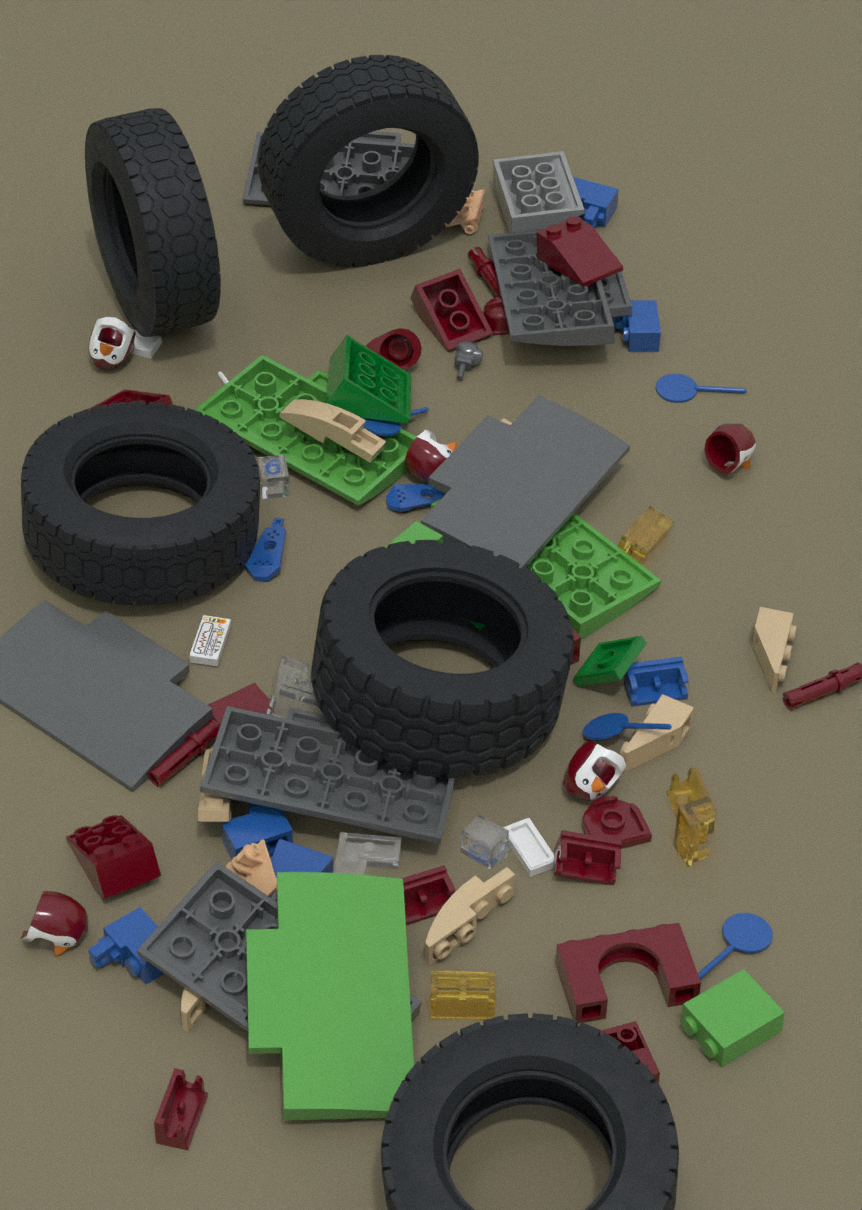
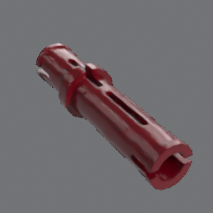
M474 247L478 255L471 249L468 252V258L476 267V273L479 277H483L496 297H501L493 261L487 259L480 247Z
M857 662L839 671L836 669L832 670L823 678L784 692L783 702L785 706L792 710L829 693L844 691L845 687L862 681V664Z
M210 719L196 733H190L186 736V741L147 773L149 780L155 786L161 787L163 783L196 755H202L207 750L206 747L217 738L220 724L216 720Z

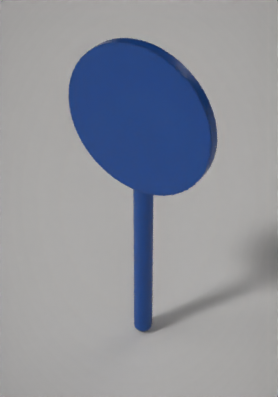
M668 374L661 377L656 383L657 394L664 400L673 403L687 402L696 396L697 391L747 392L745 388L697 386L692 378L683 374Z
M423 407L411 411V416L425 413L429 408ZM362 418L366 420L364 428L376 435L393 436L398 434L401 429L399 422Z
M609 713L599 716L586 724L583 734L589 740H602L615 736L624 729L670 730L672 726L671 724L629 723L628 717L625 714Z
M738 913L730 916L725 921L722 930L723 937L729 946L698 973L699 978L702 979L734 949L745 953H757L765 950L771 944L773 937L770 925L763 918L750 913Z

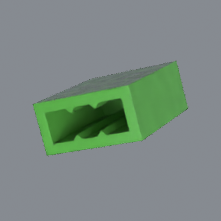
M743 969L684 1003L681 1025L687 1035L693 1036L697 1040L705 1055L710 1059L713 1058L720 1067H723L782 1032L785 1012Z

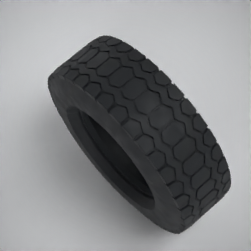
M369 55L368 58L361 56L351 58V63L347 59L334 64V69L329 66L317 72V78L312 75L302 82L303 88L297 86L288 95L289 100L284 99L276 109L277 113H273L267 123L268 128L265 127L261 138L262 143L259 145L258 174L262 190L283 232L299 250L309 257L334 266L337 264V266L351 267L352 265L354 267L368 266V263L371 265L384 263L385 259L392 261L402 257L401 253L407 255L417 250L416 245L419 244L422 247L433 239L432 234L436 237L446 228L445 223L449 225L458 215L457 211H461L467 201L466 197L470 196L473 189V183L478 172L479 151L477 140L468 118L443 80L428 67L408 58L386 55V57L384 55ZM386 128L403 129L416 134L414 150L410 159L398 173L382 185L351 196H337L320 190L321 178L327 164L334 155L353 140L373 131Z
M162 108L145 109L91 123L85 140V171L90 211L106 272L129 323L134 327V330H137L139 335L150 337L203 325L212 321L219 309L221 293L220 263L216 234L198 166L178 123H176V120L169 112Z
M145 401L129 402V405H127L126 402L111 403L109 408L105 404L92 407L91 411L85 409L74 413L73 417L70 415L45 430L44 434L42 433L34 441V444L31 445L25 456L21 473L22 530L26 547L33 561L44 573L46 572L48 577L56 583L60 582L61 586L73 592L76 590L77 594L91 599L95 595V600L112 603L114 599L115 604L132 605L133 602H136V606L153 605V601H156L157 605L174 603V598L177 602L193 598V594L196 597L210 592L211 588L215 589L226 583V580H230L239 572V569H242L253 552L258 533L260 508V477L257 461L248 444L244 443V440L236 432H233V429L222 422L219 423V420L207 414L203 416L202 412L190 408L185 411V407L172 404L166 407V403L149 402V405H146ZM154 486L182 493L195 500L197 504L170 515L134 518L98 510L84 501L98 493L118 487Z
M528 1013L510 1014L508 1015V1020H504V1016L483 1020V1025L480 1022H476L460 1029V1035L456 1031L441 1040L439 1047L434 1045L421 1057L420 1062L417 1061L407 1073L405 1080H402L393 1097L385 1120L381 1145L382 1178L388 1210H474L461 1196L450 1175L451 1163L461 1140L479 1121L499 1110L517 1105H543L562 1110L582 1121L594 1132L607 1153L611 1166L608 1179L600 1194L585 1210H674L677 1192L679 1146L677 1130L669 1103L658 1081L656 1082L655 1077L646 1065L640 1062V1058L626 1046L622 1048L621 1042L604 1032L601 1035L600 1029L581 1022L580 1026H577V1020L557 1016V1019L553 1020V1015L533 1013L532 1018H528Z

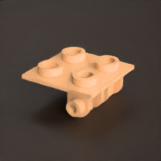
M472 190L470 196L466 197L467 201L461 211H457L458 215L449 225L445 223L446 227L461 224L465 233L472 234L476 232L477 223L480 221L481 211L484 208L482 199L485 190Z
M262 839L258 844L245 845L243 850L232 859V862L226 865V868L270 897L276 891L277 879L265 840Z

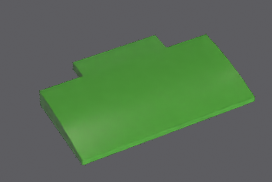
M264 355L259 356L195 409L202 412L203 416L207 414L219 420V423L222 422L233 429V432H236L244 440V443L246 442L254 449L274 460H280V463L358 506L385 490L408 472L405 468L406 453L411 443L417 437L402 428L398 434L393 436L376 435L385 440L386 444L381 453L371 463L329 438L324 443H321L281 419L279 414L293 400L305 399L326 403L328 374L317 370L312 376L306 378Z
M438 500V501L432 503V504H431V509H432L440 500ZM575 513L526 567L539 576L541 582L547 583L557 594L558 600L562 601L566 608L572 628L581 639L623 614L661 585V579Z
M277 872L278 929H246L249 1054L281 1053L283 1120L386 1118L396 1091L402 1080H405L407 1073L414 1066L403 879L346 873Z

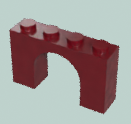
M680 923L660 924L651 928L631 929L622 933L598 935L594 938L577 941L569 940L557 944L555 964L573 1020H577L578 1024L606 1019L608 998L600 974L604 969L615 963L633 962L651 970L659 981L667 1007L683 1005L700 995L701 981Z

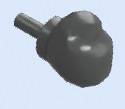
M461 341L456 346L454 366L459 369L456 377L457 380H462L464 372L470 371L472 367L482 360L483 351L473 342Z

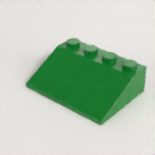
M346 335L329 360L326 403L342 408L361 418L408 424L411 420V374Z

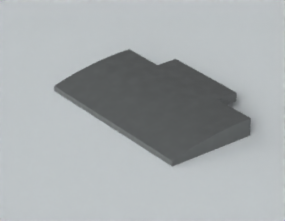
M373 131L347 144L329 161L321 178L320 190L337 196H351L372 190L391 179L403 168L410 159L415 144L401 143V133ZM257 132L243 195L244 204L270 206L262 190L258 174V151L264 132Z
M540 230L488 235L511 341L559 346L614 344V323L612 317L632 315V304L622 271L582 287L537 259L536 232Z
M538 395L511 425L487 415L430 475L429 486L446 494L421 520V524L443 535V542L465 543L468 548H471L473 545L494 551L495 556L501 554L518 562L519 568L527 567L630 451V445L576 412Z
M44 600L0 637V704L131 792H134L149 779L147 773L186 741V736L190 733H196L210 719L213 720V710L210 706L175 685L190 672L189 664L107 611H104L87 626H84Z
M227 706L200 786V792L441 844L455 778H447L442 773L440 777L419 775L414 769L406 772L390 767L386 760L380 763L361 753V747L355 749L340 737L339 731H334L322 714L289 708L287 718H281Z
M216 861L138 948L137 954L248 1032L246 929H278L276 891L269 897ZM410 994L411 1021L413 1022L420 1013L422 1001Z

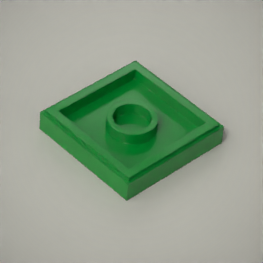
M642 636L598 643L574 676L573 681L577 687L621 680L647 643Z

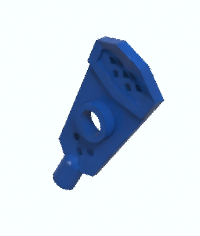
M395 484L386 496V504L388 510L404 512L411 510V508L431 505L442 499L446 493L429 486V484Z
M274 518L272 525L264 529L250 558H248L245 564L246 570L254 581H269L281 570L286 529L282 527L284 518Z

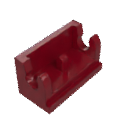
M562 830L554 848V875L614 885L616 882V869L621 867L622 840Z
M445 865L401 878L403 879L406 925L437 916L442 906L456 892Z
M174 1068L154 1121L156 1144L189 1150L208 1098V1092L204 1090V1081L201 1076L197 1075L195 1082L190 1083L185 1079L184 1070Z

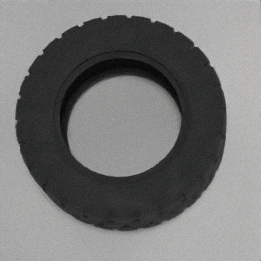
M415 540L414 544L409 541L389 544L387 548L381 546L366 552L363 557H356L344 569H341L330 583L323 596L311 668V682L318 707L323 712L328 724L335 732L339 731L340 737L355 749L361 747V753L380 763L386 760L388 761V766L402 771L410 772L414 769L417 774L440 777L441 773L445 774L447 778L470 777L471 773H474L476 776L487 775L497 772L499 768L503 770L521 762L523 758L526 759L543 744L552 732L560 713L572 662L574 635L569 615L562 601L558 600L557 594L547 583H542L541 578L526 567L519 568L518 562L501 554L495 556L494 551L473 545L471 548H468L465 543L444 541L443 544H440L437 540ZM471 621L484 624L485 627L480 631ZM410 640L448 642L476 652L487 659L495 668L468 674L434 671L403 659L393 652L389 646Z

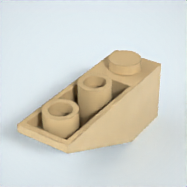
M760 607L755 624L752 647L771 692L776 693L778 682L784 683L787 666L783 665V662H789L792 646L788 645V642L794 643L797 626L792 625L794 613Z
M663 694L656 704L652 703L643 723L671 724L672 728L670 730L634 729L633 738L630 742L626 741L623 744L619 754L626 763L624 773L678 747L692 728L694 707Z

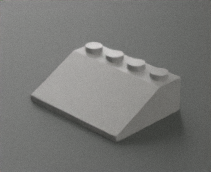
M564 151L493 160V185L509 233L543 230L549 225L558 224L569 217H578L584 214V207Z

